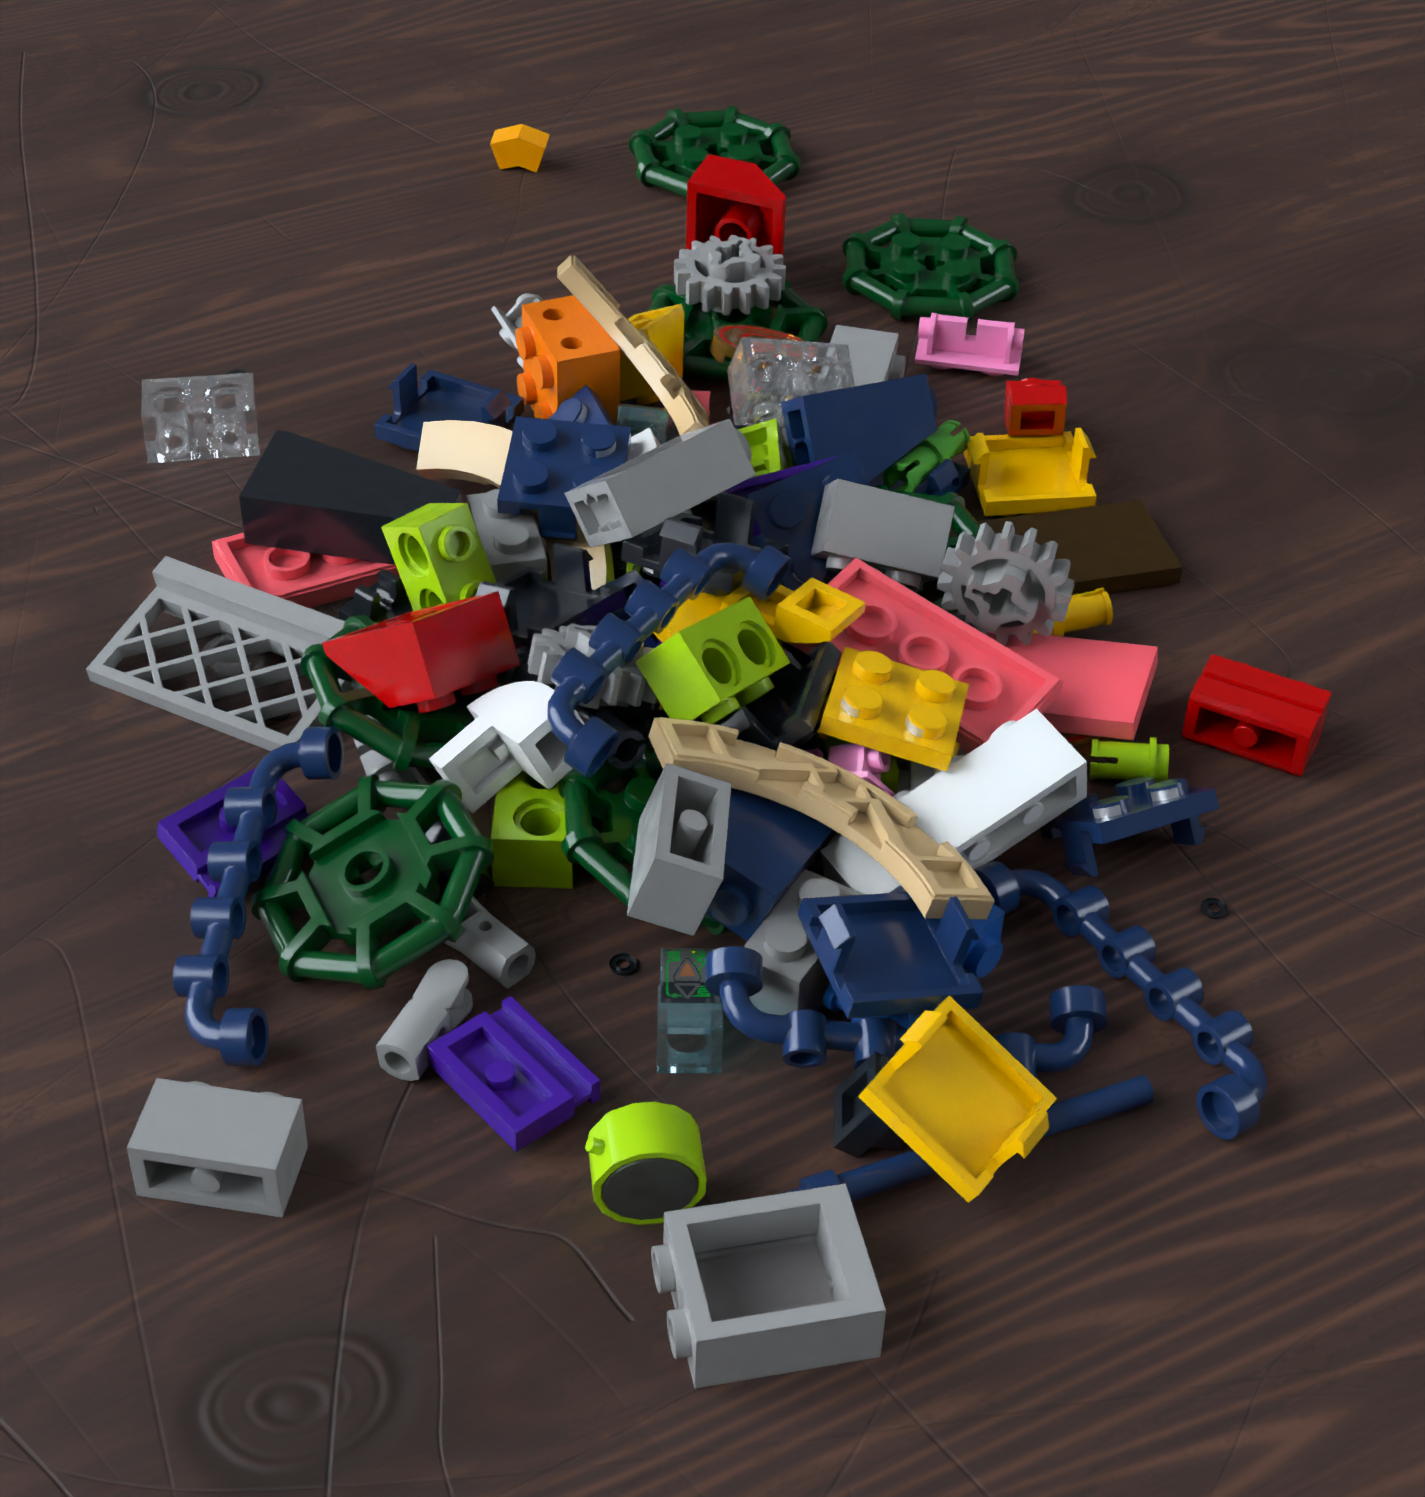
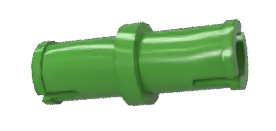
M947 420L942 423L934 433L884 470V484H887V488L890 489L901 480L904 483L895 490L914 492L924 481H928L929 474L946 458L952 460L968 449L967 443L970 441V435L966 427L955 436H952L950 433L956 430L961 423L955 420Z

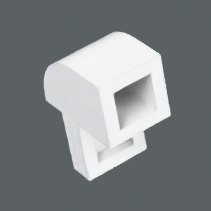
M522 681L498 687L482 695L467 706L475 720L429 758L443 779L456 784L461 789L462 803L470 812L474 813L521 771L526 772L547 789H550L573 769L564 762V756L568 747L554 735L547 720L548 701L555 691L549 686L534 681ZM574 710L576 718L584 724L577 711Z

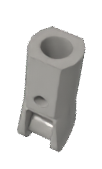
M473 896L461 924L465 932L456 943L449 940L444 943L460 951L508 989L530 974L535 963V949L491 915Z
M447 959L433 964L428 969L416 989L413 999L408 1001L376 1045L379 1065L387 1073L401 1080L414 1081L420 1079L429 1066L427 1045L454 1030L471 1012L473 999L471 992L465 988L469 981L468 968L464 963L458 960Z

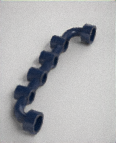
M730 542L718 543L705 548L696 556L682 547L677 548L669 557L660 573V580L666 584L659 588L645 579L631 594L625 606V612L632 616L630 619L624 622L614 614L608 613L596 626L589 639L588 645L595 652L588 657L573 647L564 654L556 665L551 681L558 685L548 701L547 720L554 735L568 747L564 756V762L587 778L593 776L605 763L613 751L620 733L597 716H593L585 724H582L574 714L575 708L581 702L584 704L589 703L599 692L606 678L618 666L625 668L636 656L643 642L653 632L661 633L671 622L678 608L686 600L690 599L693 601L702 593L716 571L723 568H731L744 573L742 588L764 602L772 596L785 578L792 559L772 545H767L759 553L741 544Z
M334 726L307 727L303 731L300 741L286 743L272 750L259 762L252 775L249 787H231L225 795L224 815L226 822L230 827H237L233 841H215L209 848L207 858L208 872L212 881L221 882L217 897H198L193 902L190 915L191 929L197 939H204L200 955H180L177 958L173 969V985L179 997H187L184 1020L191 1037L206 1048L220 1050L222 1059L228 1066H259L264 1061L268 1050L269 1026L267 1017L261 1008H229L224 1013L221 1021H217L214 1018L213 1009L217 997H223L229 987L230 969L227 960L233 939L241 938L245 930L246 909L244 901L249 883L256 882L261 874L262 854L260 844L265 827L273 826L277 817L276 788L279 780L287 772L300 767L308 780H335L339 778L344 763V745L340 731Z
M992 861L973 869L994 898V905L1005 911V914L1014 911L1018 907L1020 895L1035 897L1044 902L1052 909L1054 922L1063 934L1069 937L1079 934L1097 950L1099 962L1107 974L1114 978L1126 976L1144 992L1146 1005L1156 1018L1162 1021H1168L1173 1018L1192 1035L1194 1048L1203 1061L1210 1065L1223 1063L1234 1073V1075H1223L1202 1086L1197 1093L1196 1105L1199 1116L1211 1133L1221 1139L1228 1140L1251 1129L1258 1123L1260 1117L1259 1104L1265 1097L1268 1079L1263 1064L1249 1049L1253 1044V1031L1250 1023L1241 1013L1229 1010L1215 1018L1200 1006L1204 999V989L1200 979L1192 970L1180 967L1165 975L1152 963L1156 957V947L1148 931L1136 925L1118 933L1106 922L1110 915L1109 903L1099 888L1088 885L1072 892L1063 883L1049 874L1034 869L1016 868L1009 870L1007 866L998 861Z
M740 946L721 947L709 952L705 958V988L710 993L721 998L723 1011L732 1025L749 1038L765 1043L783 1045V1061L789 1066L796 1068L820 1066L827 1060L828 1049L853 1052L854 1069L856 1070L875 1051L892 1058L904 1045L900 1038L908 1029L896 1028V1024L886 1018L869 1017L858 1020L855 1023L826 1020L824 1014L814 1010H795L785 1015H775L760 1011L749 998L760 992L763 987V958L760 953L753 949ZM1072 985L1062 987L1051 993L1049 996L1051 1027L1056 1032L1065 1034L1058 1043H1036L1032 1036L1020 1032L1003 1033L994 1038L1036 1079V1071L1046 1073L1065 1071L1083 1060L1091 1048L1093 1033L1102 1030L1108 1023L1106 996L1101 989L1088 985Z

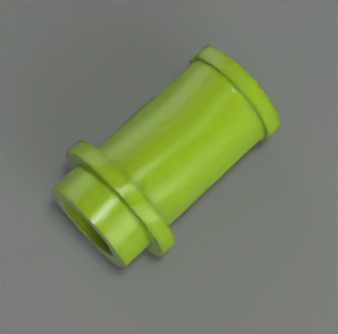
M1150 737L1149 743L1098 741V739H1092L1091 756L1115 757L1118 759V762H1091L1090 780H1096V778L1131 780L1153 777L1154 782H1162L1168 779L1169 744H1157L1156 737Z

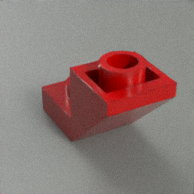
M1026 378L1021 381H1006L1004 422L1008 436L1064 435L1067 391L1066 385L1061 386V380Z

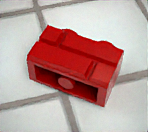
M1212 654L1203 669L1202 675L1199 676L1191 691L1181 736L1184 739L1205 746L1210 745L1217 750L1302 777L1310 757L1320 740L1332 692L1303 681H1296L1252 667L1243 662H1236Z

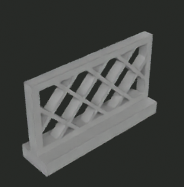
M165 556L152 571L156 583L155 589L86 668L91 682L272 751L286 743L300 741L303 731L307 727L322 726L318 718L321 708L314 688L305 691L301 689L298 679L299 676L304 675L300 668L301 659L306 648L314 644H322L343 629L345 621ZM163 610H165V613L185 621V624L150 633L149 630L151 624ZM216 633H222L235 639V643L200 652L197 638ZM190 641L193 654L157 663L154 650ZM269 651L286 658L284 663L255 671H250L247 657ZM147 652L150 666L125 673L114 669L123 658ZM236 660L241 661L244 674L208 683L205 673L206 668ZM195 671L198 672L201 684L199 686L177 692L163 688L162 680ZM338 678L342 692H348L353 686L352 683ZM292 679L295 689L294 694L259 703L255 688ZM249 690L252 702L250 706L228 712L214 707L213 700ZM301 710L302 718L288 736L265 726V719Z

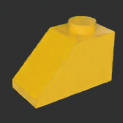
M682 303L634 314L628 320L638 331L642 330L682 378L685 315ZM619 347L620 401L636 398L638 405L659 401L660 399Z

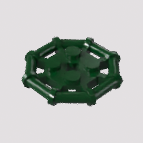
M728 106L727 110L683 112L679 108L669 110L666 113V118L650 128L635 131L628 143L629 150L636 158L638 166L636 177L639 182L646 187L658 186L686 198L687 181L708 154L755 163L775 185L783 180L795 178L801 168V160L793 152L790 143V130L780 122L773 124L740 113L739 107ZM671 136L674 137L670 141H664ZM772 153L775 154V157H774V156H767V155L772 154Z
M904 213L893 214L890 217V221L865 233L855 232L850 234L842 246L846 257V271L843 274L842 283L846 290L852 295H863L890 311L891 318L901 321L906 316L931 317V313L966 317L968 318L967 322H971L974 314L998 302L1013 300L1020 289V282L1015 276L1014 261L1017 257V250L1014 245L1006 239L997 240L969 225L968 218L958 215L954 220L907 218ZM891 242V245H890V246H888V247H886V248L881 247V246H883V245H885V244ZM867 266L875 268V270H869ZM994 271H995V275H994V276H990V275L983 274V273H988V272H994ZM890 286H892V287H894L895 289H897V292H896L895 290L891 289Z
M785 280V290H781V299L779 301L769 300V308L767 309L754 306L750 308V314H744L739 308L732 309L729 315H723L722 312L713 310L708 312L702 311L701 302L688 305L686 303V295H677L676 286L663 284L652 292V304L648 310H656L682 303L685 313L682 380L689 376L739 383L742 374L748 370H762L769 377L791 370L803 372L814 363L815 346L819 336L826 331L828 326L824 311L818 307H811L791 289V283L788 280ZM731 326L757 327L786 335L789 334L785 333V331H799L797 339L809 345L813 350V354L801 359H784L759 355L727 343L719 336L718 332L722 328ZM733 328L724 332V337L731 343L742 348L750 347L747 350L757 353L769 354L765 352L798 357L808 352V349L797 340L790 337L782 338L779 336L784 335L766 330L742 328L744 330H755L743 331L739 328ZM746 333L764 334L784 340L792 348L788 351L760 349L743 342L740 336ZM760 335L745 337L747 342L759 347L775 350L786 348L785 343L774 338ZM772 354V356L790 357L788 355Z
M365 615L349 617L346 619L343 629L328 640L379 622H373ZM314 644L306 648L300 665L302 673L312 682L321 708L318 718L324 727H337L339 731L344 732L394 762L393 769L405 773L408 767L436 769L429 758L447 743L417 741V739L449 742L475 720L467 706L482 695L500 687L499 684L494 688L462 696L459 689L454 691L456 703L437 710L419 713L416 703L392 708L386 706L327 657L323 644ZM496 674L499 683V674ZM338 678L351 682L354 690L342 692Z
M647 747L639 762L631 768L625 770L617 769L606 760L601 768L590 778L585 777L573 768L558 784L559 793L564 799L566 837L561 843V849L565 857L571 863L581 864L627 907L632 873L621 862L624 859L633 867L639 819L658 781L653 780L650 775L660 777L663 771L655 750ZM621 777L626 786L625 790L616 795L601 788ZM592 816L603 821L604 833H599L593 827ZM706 913L699 925L706 927L713 935L732 932Z
M376 774L360 777L358 786L302 821L299 822L292 819L283 829L286 839L264 887L252 896L251 912L256 919L262 921L279 956L278 968L281 974L293 982H302L308 978L363 984L367 991L383 988L387 977L447 940L456 943L463 935L465 929L461 924L483 869L489 867L494 860L493 842L481 835L462 803V792L456 784L445 779L438 780L433 784L384 781L380 780ZM386 807L409 809L406 813L396 812L400 820L386 819L382 814L385 812ZM436 821H442L452 839L431 844L426 833ZM309 854L314 861V865L307 877L303 870L301 871V868ZM374 868L379 873L378 876L369 883L363 884L364 877L362 874L368 869ZM454 868L442 900L437 905L435 902L440 894L438 877L441 871ZM306 907L311 919L298 933L290 916L294 909ZM416 917L424 921L381 948L382 938ZM331 939L344 940L348 946L356 948V955L324 952L321 950Z

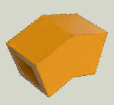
M524 124L495 130L490 146L499 169L520 166L537 173L550 134Z

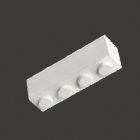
M1035 709L1018 721L1012 720L1002 724L992 733L988 741L967 755L952 757L947 772L938 769L935 776L912 791H901L895 794L893 798L917 814L918 820L915 825L931 837L938 845L948 841L966 862L975 869L987 864L1086 798L1087 761ZM836 833L828 845L820 850L824 876L827 879L863 894L906 892L901 884L880 863L840 833Z

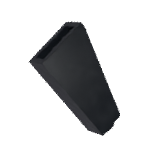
M276 430L239 495L246 544L394 565L396 564L381 528L382 526L428 503H462L461 490L281 430Z

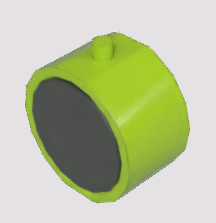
M660 1102L632 1103L608 1112L590 1130L585 1149L589 1153L593 1199L603 1214L618 1222L636 1225L664 1222V1212L692 1208L704 1197L707 1178L700 1132L697 1123L688 1112L675 1105Z

